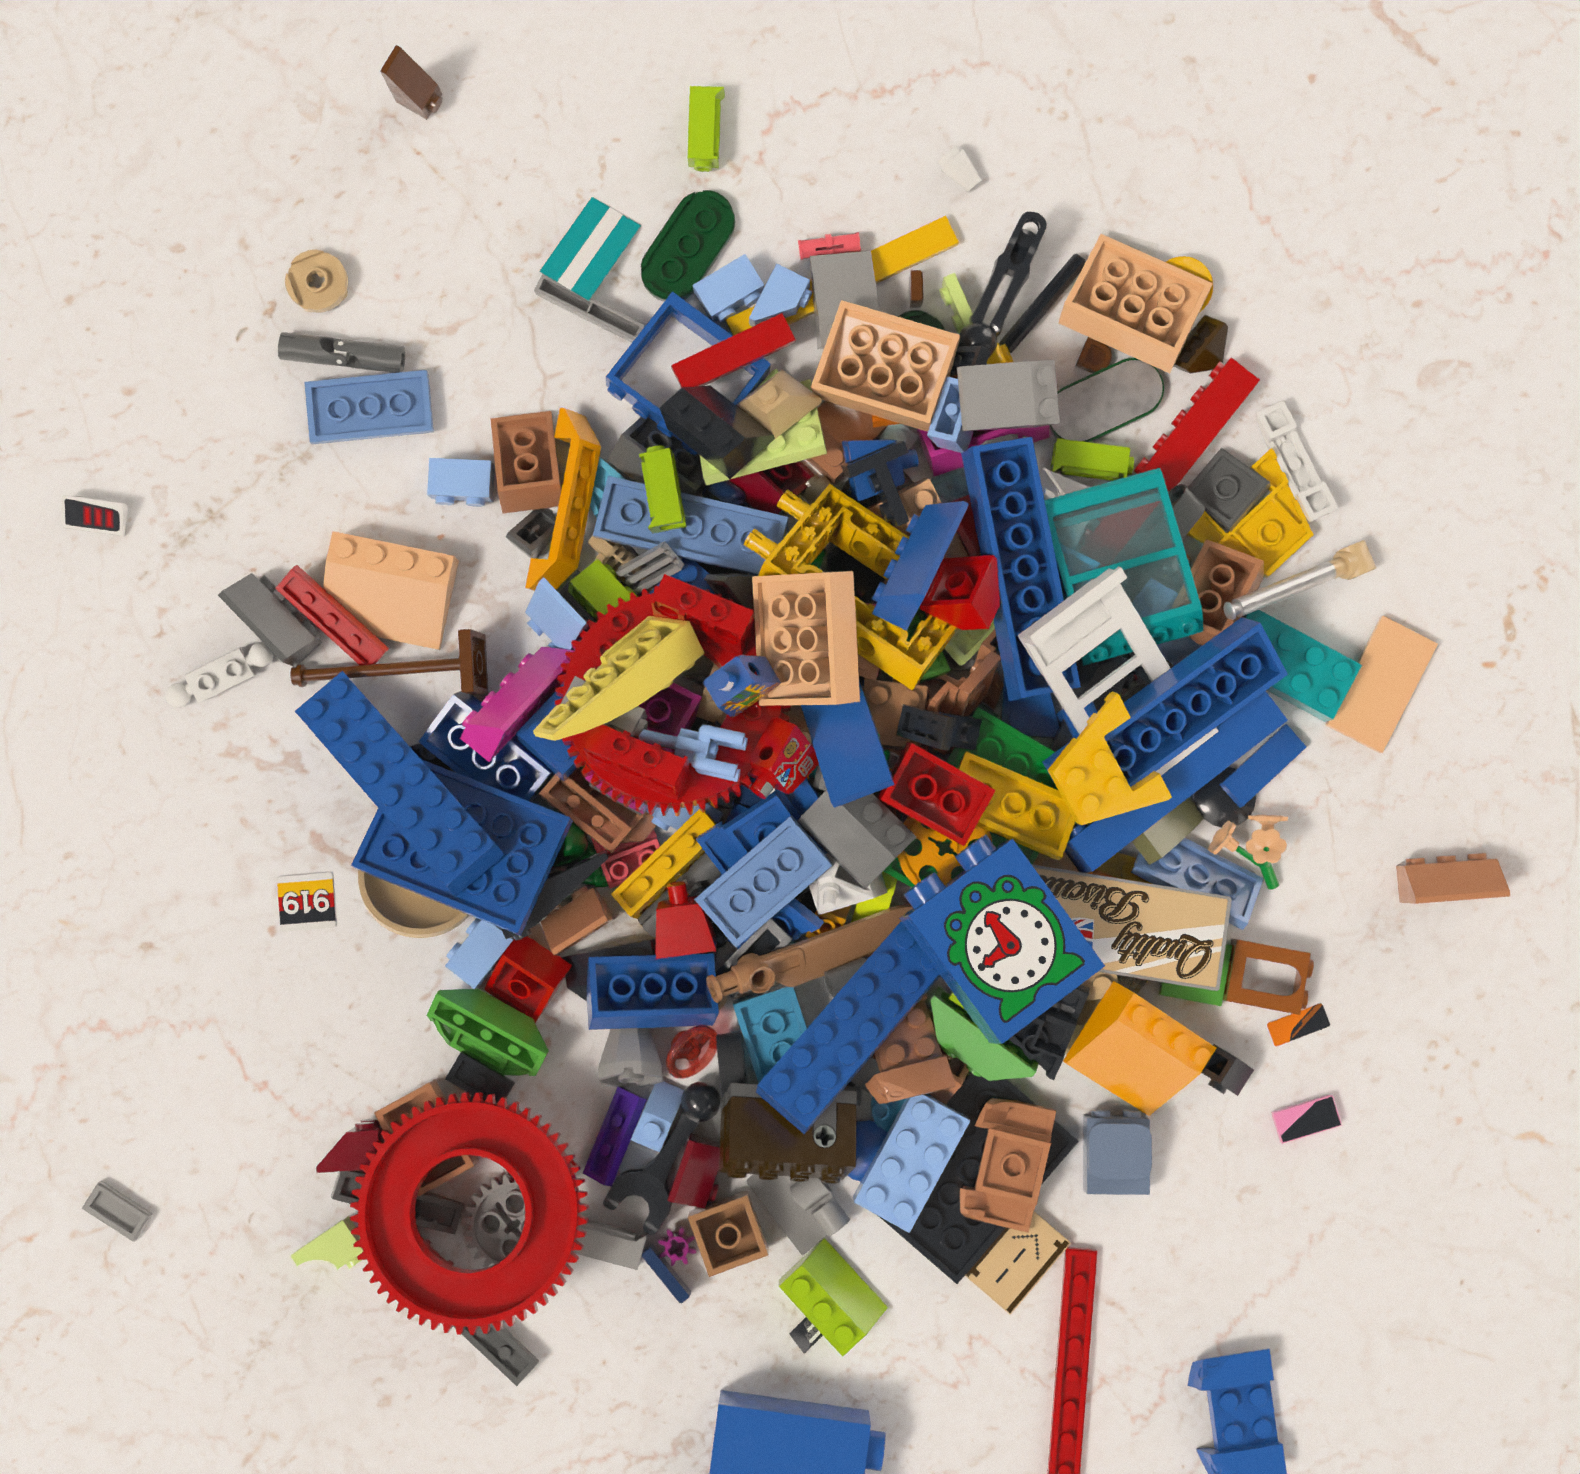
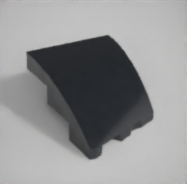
M1084 985L1078 986L1009 1038L1012 1043L1021 1047L1023 1053L1030 1060L1034 1059L1046 1071V1076L1051 1080L1055 1079L1062 1064L1066 1048L1088 998L1090 988Z

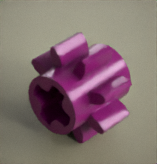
M681 1226L679 1232H673L670 1227L667 1228L668 1239L660 1238L658 1242L660 1245L665 1246V1250L660 1253V1257L668 1256L671 1259V1266H674L676 1260H682L686 1265L688 1264L687 1253L696 1254L697 1249L690 1246V1242L695 1239L694 1234L687 1236L684 1233V1226ZM674 1239L678 1243H685L682 1252H679L678 1249L671 1250Z

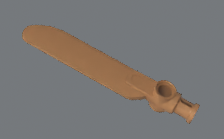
M911 904L898 905L762 956L754 953L746 954L738 961L737 965L731 967V971L718 976H707L706 981L711 997L718 1003L722 1001V997L736 992L743 994L752 990L754 993H764L773 986L775 981L788 987H795L824 976L825 971L861 957H870L901 922L899 918L913 907Z

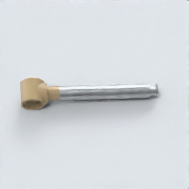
M1362 540L1335 552L1336 554L1331 561L1233 599L1232 603L1226 602L1223 607L1224 613L1228 619L1234 620L1236 616L1242 617L1338 577L1350 580L1377 567L1365 540Z

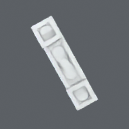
M1282 400L1256 412L1255 415L1268 450L1272 448L1275 451L1277 462L1289 481L1288 485L1295 500H1298L1308 521L1312 522L1338 510L1339 507L1326 482H1321L1296 432L1297 425L1285 401Z

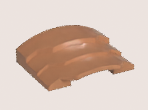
M579 767L565 781H562L555 774L539 793L543 800L560 814L570 817L573 823L610 853H613L621 843L643 842L657 826L651 822L653 816L645 811L640 816L589 786L590 782L584 778Z

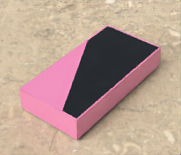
M1333 1095L1323 1096L1271 1112L1279 1140L1282 1144L1342 1126Z

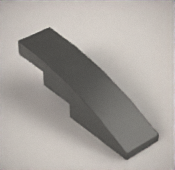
M356 1170L339 1171L331 1198L349 1204L359 1201V1197L352 1194V1190L362 1187L361 1184L355 1181V1178L366 1173ZM426 1192L419 1197L417 1195L415 1204L416 1225L455 1235L464 1203L431 1192Z

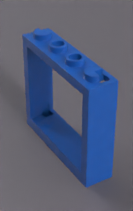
M674 292L668 296L606 375L607 391L617 400L622 401L625 399L632 404L633 411L644 419L649 417L655 421L657 428L668 437H672L674 434L667 429L660 409L625 384L622 379L671 317L712 346L732 337L730 333ZM762 358L743 367L753 377L733 401L735 405L756 390L770 373L771 363ZM682 441L681 445L684 449L693 455L697 454V452Z

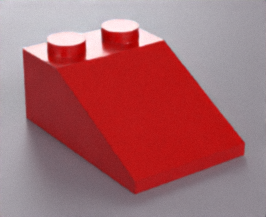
M907 742L891 770L895 785L880 790L877 798L965 847L996 790L915 744Z

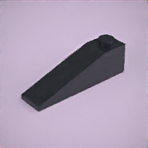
M607 850L577 861L566 867L567 870L563 872L556 870L549 873L521 936L501 928L505 939L514 936L515 940H519L533 933L531 928L535 927L608 859L609 854Z

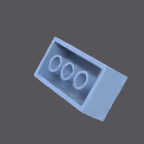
M927 1094L907 1098L854 1193V1203L910 1233L970 1123V1119Z

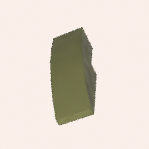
M1189 797L1134 839L1132 843L1150 865L1163 858L1201 823L1204 817Z

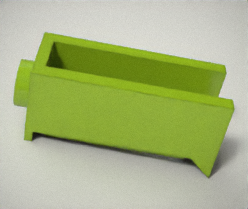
M690 86L687 159L688 166L694 167V170L699 172L712 171V168H719L721 101L725 98L724 87Z
M1057 438L1056 443L1053 444L1050 471L1057 473L1060 470L1062 475L1114 481L1118 478L1122 479L1127 477V475H1132L1134 457H1129V447Z
M662 445L649 447L646 449V453L639 454L643 461L641 465L650 517L652 519L648 529L654 534L685 528L687 525L675 455L670 448L665 449V446Z

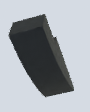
M772 917L756 930L715 974L718 976L731 971V967L737 965L738 961L746 954L754 953L762 956L782 949L793 937ZM739 992L730 994L729 996L733 999Z

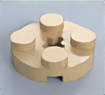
M317 249L308 250L297 255L291 262V267L285 276V286L291 299L306 312L321 313L335 308L347 297L348 275L342 263L335 256ZM314 274H317L320 278H325L320 288L309 286V283L313 281L312 276Z

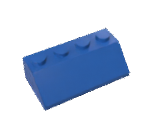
M959 501L925 505L920 516L913 515L906 529L911 535L909 539L904 536L902 537L895 551V554L900 557L898 561L891 559L883 575L889 580L887 584L880 582L872 600L877 602L872 612L873 615L907 631L967 510L968 503Z
M461 691L453 694L418 742L456 773L532 802L555 773L518 741L517 734L488 762L460 739L465 729L462 725L463 721L473 710L478 713L483 708L481 706L482 702L475 696L462 693Z
M690 954L656 959V955L589 957L587 975L588 1029L713 1026L719 1014L718 1003L711 997L706 978L709 975L716 976L714 954Z

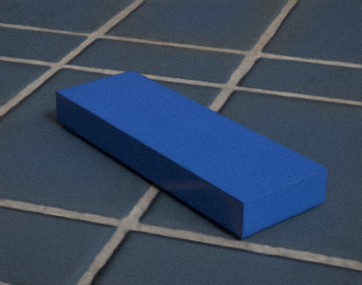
M1285 724L1219 785L1241 808L1307 746Z

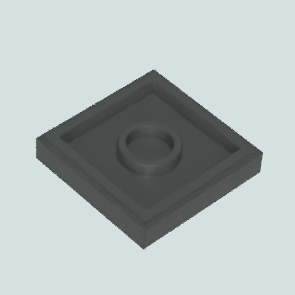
M1221 448L1188 488L1205 505L1206 513L1231 532L1270 487V482Z

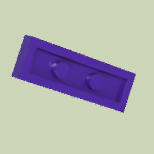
M617 1087L582 1174L604 1186L612 1187L647 1101L646 1098L626 1088Z

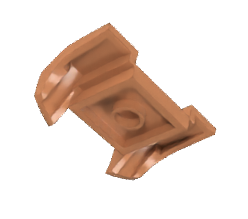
M995 629L982 642L968 678L961 677L956 685L947 681L930 700L927 710L970 716L982 701L992 710H995L1003 688V683L997 670L1001 657L997 655L998 642ZM932 747L943 755L951 753L954 747H950V750H942Z
M927 993L874 1053L880 1073L875 1074L865 1086L879 1104L907 1099L956 1086L947 1056H942L939 1043H937V1037L925 1002L928 997Z
M992 1098L986 1102L975 1124L977 1127L988 1128L975 1188L968 1186L960 1188V1211L963 1216L1029 1233L1051 1145V1133L1056 1110L1008 1099Z

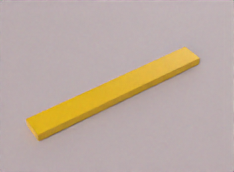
M946 215L871 250L876 284L958 246L959 241ZM810 279V288H809L810 291H812V280H811V279ZM813 291L805 308L800 306L796 315L785 318L788 325L814 314ZM755 306L726 319V323L733 336L752 327L749 325V317Z

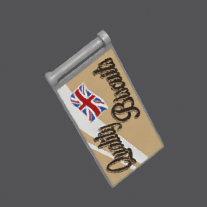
M1031 864L1104 963L1105 967L1098 972L1213 991L1220 989L1231 897Z

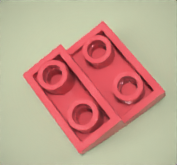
M655 830L643 842L621 843L613 853L607 850L609 857L601 867L610 889L621 885L660 847ZM591 837L597 853L607 850Z

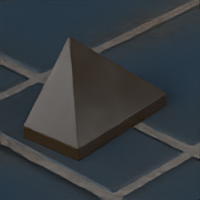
M1204 315L1189 333L1173 367L1191 374L1213 370L1219 362L1223 363L1228 332L1227 324Z

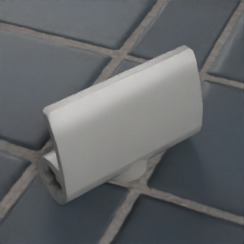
M753 1174L747 1179V1184L801 1255L807 1253L827 1235L835 1234L850 1221L848 1215L832 1196L830 1186L822 1183L821 1178H809L807 1182L790 1181L789 1176H778L776 1180L759 1179V1175Z

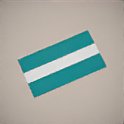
M591 197L539 272L589 301L641 225Z

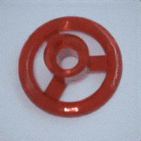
M700 1025L689 1030H683L675 1035L671 1041V1048L666 1059V1067L670 1075L679 1079L689 1078L702 1071L710 1063L717 1051V1033L712 1027ZM709 1040L707 1051L699 1060L698 1056L701 1053V1049ZM686 1058L689 1062V1068L678 1069L676 1067V1060Z

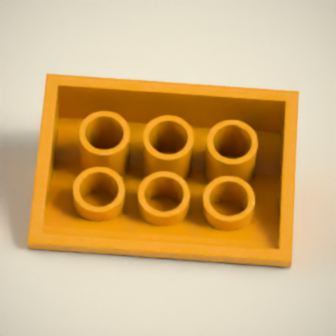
M1113 981L1063 1062L1150 1116L1201 1074L1216 1047L1134 992Z

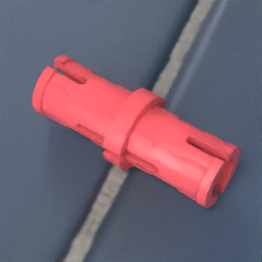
M859 232L832 237L831 234H825L824 238L798 240L800 260L810 258L809 256L861 252Z

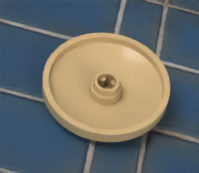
M358 870L359 890L366 909L381 926L391 932L411 938L435 937L453 930L470 916Z

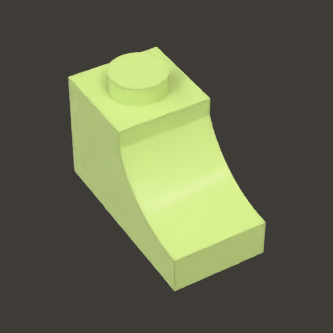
M347 1216L294 1252L291 1258L297 1266L311 1260H324L334 1264L337 1270L345 1264L350 1269L362 1261L358 1260L357 1256L363 1252V1248L354 1247L353 1245L360 1240V1235L351 1234V1230L355 1229L356 1226L353 1221H350V1217Z

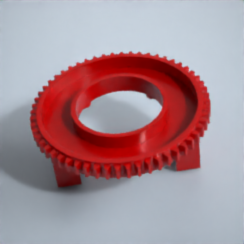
M664 574L659 586H655L654 593L649 594L644 588L642 589V595L636 597L631 592L630 600L627 602L621 597L618 598L619 606L616 608L610 604L606 605L608 609L607 614L604 615L598 611L596 613L598 618L596 623L590 620L587 621L589 630H583L580 633L582 640H572L571 642L575 651H566L565 653L566 659L570 663H561L560 665L561 670L566 674L557 676L558 682L564 686L555 688L556 695L562 697L555 701V705L561 704L575 676L585 680L583 675L590 668L597 669L602 664L600 657L604 652L648 616L689 621L704 651L703 655L715 663L719 669L739 655L757 656L754 611L734 603L732 599L722 598L720 593L714 595L708 589L702 590ZM758 700L734 718L726 715L720 728L745 733L748 743L745 751L718 745L715 760L738 765L737 769L741 770L738 782L699 774L692 767V764L689 763L688 756L681 758L674 755L675 752L662 750L661 745L654 743V745L631 737V733L626 730L622 733L603 724L588 731L562 738L564 745H572L567 752L570 757L577 756L573 761L576 768L584 766L581 771L584 778L593 775L590 780L593 787L602 783L600 791L603 795L613 790L611 798L614 802L623 796V805L628 807L635 801V808L638 812L641 811L644 805H648V811L651 815H653L657 807L661 808L662 816L667 815L669 808H673L675 816L680 815L681 808H686L688 814L692 815L694 806H698L702 813L705 812L706 803L708 802L714 808H718V798L720 797L726 803H729L730 792L739 797L741 795L740 785L750 789L752 785L749 778L757 779L760 773L749 763V758L773 716L789 722V716L784 714V712L791 711V705L759 706Z
M469 1092L462 1093L460 1102L455 1093L450 1094L448 1104L443 1096L437 1097L436 1107L428 1100L424 1102V1111L419 1106L412 1108L413 1117L407 1112L401 1115L403 1124L398 1121L391 1122L390 1125L393 1132L388 1130L382 1131L381 1135L385 1142L380 1140L374 1141L373 1146L377 1152L369 1151L365 1155L371 1163H363L359 1167L366 1174L355 1178V1181L361 1184L362 1187L352 1190V1194L359 1197V1201L350 1203V1207L358 1210V1214L350 1217V1221L358 1223V1227L351 1230V1234L360 1235V1240L353 1245L354 1247L363 1248V1252L357 1258L358 1260L367 1259L368 1264L362 1270L363 1272L373 1271L374 1275L369 1282L371 1284L378 1281L381 1283L377 1293L381 1294L387 1291L389 1296L386 1302L389 1304L397 1300L396 1311L398 1313L404 1308L409 1309L407 1315L409 1320L416 1314L419 1315V1325L421 1326L427 1320H431V1330L437 1329L441 1323L443 1324L444 1333H448L455 1326L457 1335H461L466 1326L470 1335L477 1333L478 1326H480L483 1334H487L490 1331L491 1324L496 1331H500L503 1328V1320L511 1327L515 1324V1315L521 1321L527 1318L526 1309L534 1315L538 1311L536 1302L545 1306L549 1302L546 1294L554 1297L558 1293L554 1284L563 1287L567 1282L562 1274L571 1275L574 1270L568 1262L577 1263L579 1261V1257L573 1251L583 1249L584 1245L577 1238L585 1237L587 1232L579 1227L588 1223L589 1218L581 1215V1212L589 1209V1205L580 1203V1199L586 1197L588 1193L578 1188V1186L585 1182V1179L576 1178L575 1176L581 1167L573 1160L576 1157L575 1154L567 1155L564 1152L569 1146L568 1142L558 1144L557 1141L561 1133L557 1132L551 1135L549 1131L552 1124L549 1122L541 1126L542 1115L538 1114L534 1118H530L531 1108L527 1107L521 1112L519 1110L520 1102L518 1101L507 1105V1097H502L496 1103L495 1094H489L484 1101L482 1092L475 1093L473 1100H471ZM475 1155L496 1162L511 1174L523 1196L525 1222L521 1237L515 1248L504 1260L490 1267L474 1270L454 1267V1263L451 1260L446 1261L430 1245L432 1242L428 1238L424 1240L420 1236L417 1229L415 1204L423 1181L438 1164L456 1156Z

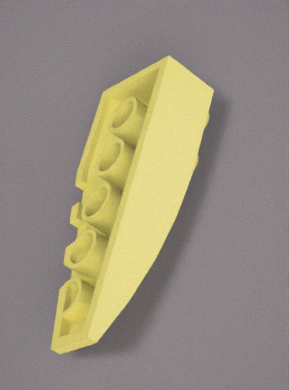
M648 616L604 652L600 657L602 664L597 669L590 668L583 675L586 682L582 686L572 687L566 694L568 698L566 704L556 705L533 730L535 736L556 741L588 731L612 721L639 706L659 691L668 688L678 675L692 668L695 661L704 654L690 622Z

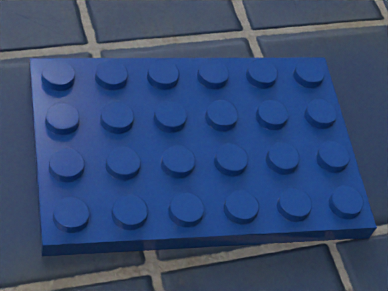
M422 760L504 853V856L459 895L455 896L378 808L351 866L521 936L573 820L558 812Z

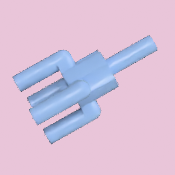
M702 725L699 732L681 728L678 737L645 729L639 735V740L652 745L657 743L661 747L674 749V755L681 758L688 756L689 763L692 764V767L699 774L735 782L739 780L741 770L737 769L738 765L715 759L718 745L745 751L748 743L745 733Z

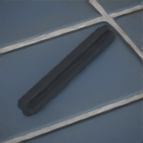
M1073 254L1000 340V346L1005 344L1010 353L1017 348L1080 274L1086 263L1084 258L1078 254Z

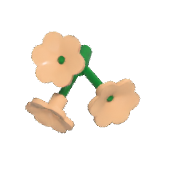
M1248 815V819L1262 824V828L1252 833V839L1246 843V850L1239 846V842L1231 837L1236 824L1227 821L1213 836V841L1209 845L1208 851L1217 854L1225 847L1231 852H1238L1260 868L1269 890L1276 889L1279 886V882L1271 863H1276L1281 859V853L1285 852L1287 844L1285 840L1280 838L1279 832L1274 829V824L1280 821H1288V816Z

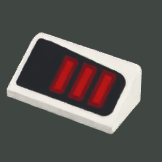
M63 495L62 526L65 529L125 536L129 506L119 502Z

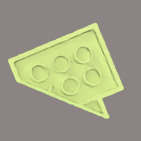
M778 369L772 370L758 387L778 373ZM811 379L800 382L812 391ZM815 407L774 439L731 479L827 454L818 407ZM700 456L703 478L706 485L729 480L728 477Z

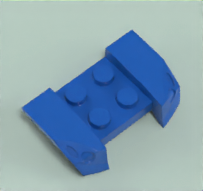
M806 778L793 793L786 794L775 789L766 799L760 800L726 824H723L722 821L695 839L723 875L791 815L798 821L820 796ZM811 837V839L826 855L827 852Z
M1268 1348L1192 1362L1187 1386L1200 1391H1207L1214 1448H1197L1196 1450L1208 1474H1287L1283 1444L1278 1441L1270 1385V1381L1274 1380L1270 1349Z

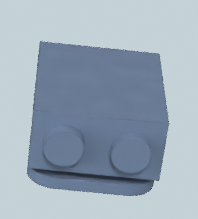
M1091 1110V1115H1083L1084 1192L1086 1194L1150 1195V1172L1152 1168L1150 1119L1145 1115H1141L1140 1110H1122V1115H1110V1110Z

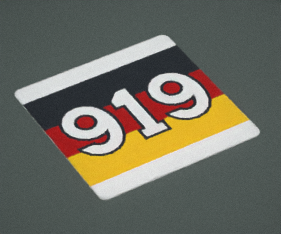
M331 872L277 877L280 930L282 932L334 928L336 926L333 877Z

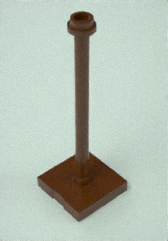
M472 629L458 630L459 658L306 669L304 664H298L297 667L291 668V682L294 686L306 687L308 681L332 680L342 671L349 678L460 670L462 693L473 696H487L489 694L486 635Z

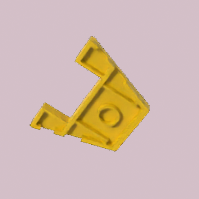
M1272 448L1250 467L1270 482V487L1268 488L1270 493L1231 532L1225 533L1204 510L1202 516L1186 534L1203 544L1208 539L1263 560L1264 577L1266 578L1314 535L1298 500H1295L1288 485L1289 481L1285 473L1282 472L1277 462L1275 451Z
M1113 691L1104 699L1106 703L1098 713H1093L1086 721L1088 725L1077 739L1073 738L1048 769L1075 822L1080 825L1172 798L1160 773L1155 771L1133 786H1129L1104 738L1106 734L1131 718L1119 694Z

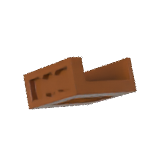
M1231 938L1230 945H1232L1223 1000L1301 1015V1009H1305L1308 1002V991L1305 990L1306 980L1311 978L1314 968V961L1310 959L1311 953ZM1247 957L1294 967L1296 969L1293 993L1290 995H1277L1241 988Z

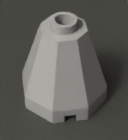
M649 1028L610 1029L598 1066V1079L601 1085L624 1088L629 1087V1083H637V1087H646L663 1082V1068Z

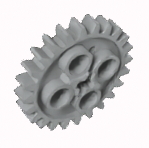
M508 1173L504 1174L503 1183H500L496 1177H493L491 1179L492 1188L483 1184L480 1187L483 1196L474 1193L471 1197L477 1205L466 1206V1210L473 1215L463 1219V1223L471 1225V1228L467 1229L463 1236L473 1237L467 1248L477 1247L478 1251L473 1258L478 1259L484 1256L486 1258L483 1264L484 1268L488 1267L491 1263L497 1264L504 1260L510 1254L505 1249V1241L513 1239L518 1242L523 1231L525 1205L522 1209L516 1210L510 1207L508 1201L511 1195H519L522 1199L523 1196L515 1180L511 1181ZM497 1202H499L503 1206V1209L507 1216L496 1207L495 1204ZM487 1215H494L499 1219L500 1227L497 1230H491L486 1227L485 1217ZM510 1219L512 1221L520 1220L521 1223L518 1229L513 1228L510 1230L508 1228Z

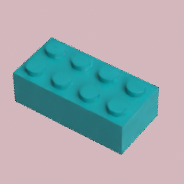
M1261 610L1245 615L1244 618L1261 623L1288 673L1287 676L1266 691L1324 722L1333 720L1362 665Z

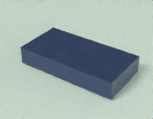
M651 1243L643 1250L642 1258L676 1300L682 1304L690 1297L691 1290L664 1257H660V1252L655 1245Z

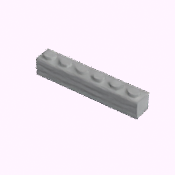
M542 274L534 289L537 296L631 343L645 327V324L592 298L589 301L544 274Z

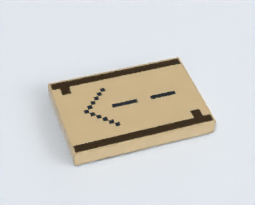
M1033 1211L1029 1233L1005 1228L965 1276L1011 1315L1071 1242Z

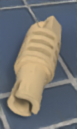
M594 536L588 541V545L599 553L595 559H599L603 565H610L615 572H617L620 566L636 558L619 543L607 542ZM643 565L637 567L631 572L635 574L636 572L642 570ZM650 575L645 576L644 578L640 579L639 581L644 580L645 578L649 577ZM618 576V579H620L624 583L626 578L624 576ZM657 584L646 589L647 592L650 593Z

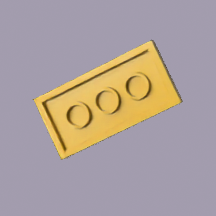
M966 751L958 769L996 790L976 826L1006 839H1013L1018 844L1059 861L1063 856L1075 824V820L1060 792Z

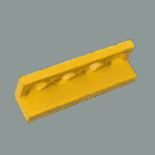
M699 809L611 893L612 897L630 917L638 919L667 890L668 884L675 882L681 875L688 872L694 862L705 853L695 838L717 823L706 811L702 813Z

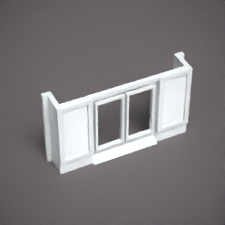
M1117 567L1115 570L1107 569L1018 635V638L1040 673L1044 676L1079 735L1088 725L1086 721L1089 719V716L1085 712L1084 707L1138 666L1142 665L1151 682L1171 669L1120 584L1127 579L1121 567ZM1120 629L1135 655L1077 698L1062 672ZM1214 728L1156 772L1162 776L1219 732L1217 728Z

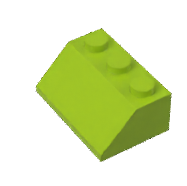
M823 1238L779 1279V1288L842 1357L867 1335L888 1308L826 1238Z

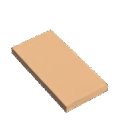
M1381 616L1358 660V663L1362 665L1336 716L1333 720L1327 721L1325 725L1378 753H1383L1438 644L1385 616Z

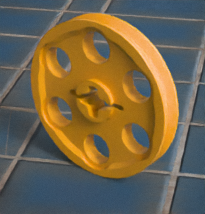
M908 816L903 824L921 842L922 849L916 856H910L903 850L898 855V861L902 871L914 885L921 881L919 871L926 865L936 869L938 877L945 885L952 880V870L961 865L954 854L945 853L943 856H940L938 854L939 847L936 846V843L930 841L928 837L940 842H944L946 839L950 840L949 847L953 849V852L959 854L968 846L971 840L979 839L985 834L992 842L990 831L976 826L964 847L933 829L923 827L919 821Z

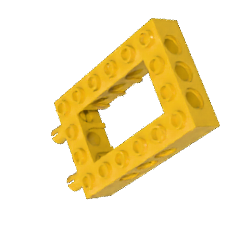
M829 484L811 505L797 497L790 490H786L785 494L778 501L777 507L799 521L778 544L754 528L743 545L765 559L758 576L822 573L821 569L811 564L827 544L831 542L888 581L889 579L883 575L891 559L898 561L900 556L895 554V551L902 537L904 536L908 539L909 537ZM855 596L857 653L913 691L959 628L929 614L925 621L921 620L908 642L906 641L908 637L906 630L873 615L872 612L875 606L871 603L867 605Z

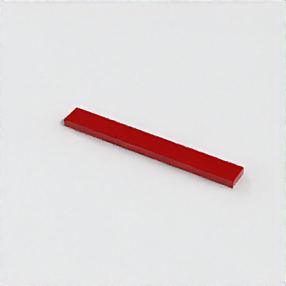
M1067 1247L1064 1253L1047 1474H1080L1097 1263L1096 1249Z

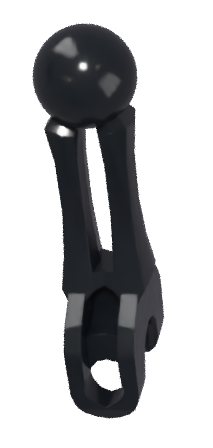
M1028 211L1020 217L1005 251L994 262L986 289L969 318V324L959 333L958 347L983 346L991 351L989 358L995 352L997 337L1001 334L1014 300L1029 278L1030 265L1046 230V220L1039 213ZM1028 222H1034L1038 227L1037 234L1022 229L1023 225ZM1009 275L1011 277L1010 283L990 325L983 323L996 291L1004 277Z
M695 1082L684 1090L681 1097L683 1112L661 1151L644 1168L628 1169L620 1173L603 1201L604 1207L614 1210L628 1196L636 1195L642 1197L649 1207V1214L643 1225V1230L650 1236L656 1234L672 1207V1202L667 1201L670 1191L666 1181L677 1154L688 1137L699 1126V1123L712 1119L720 1109V1094L708 1082Z

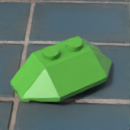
M938 986L931 998L937 1043L941 1045L942 1050L947 1055L959 1058L966 1064V1067L972 1074L978 1077L982 1076L988 1081L1034 1076L1039 1065L1034 1059L1030 1060L1023 1053V1050L1009 1039L1003 1044L989 1043L967 1011L949 999L950 994L942 987Z
M480 989L439 990L426 1015L430 1021L434 1022L437 1031L449 1046L460 1052L467 1053L503 1075L520 1076L528 1074L529 1076H536L549 1052L533 1018Z

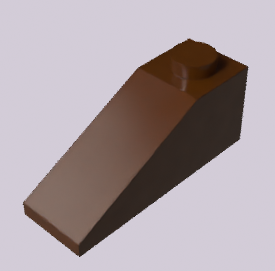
M396 45L380 72L395 101L427 120L431 113L434 114L438 111L443 98L441 96L443 94L438 84L400 46Z

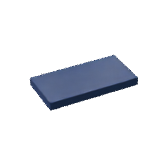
M860 678V702L838 705H801L828 795L834 808L895 785Z

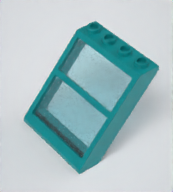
M1160 468L1044 500L1064 600L1107 569L1115 570L1117 567H1121L1127 579L1120 584L1156 645L1203 632L1202 606ZM1119 629L1080 659L1084 666L1131 653L1133 650Z

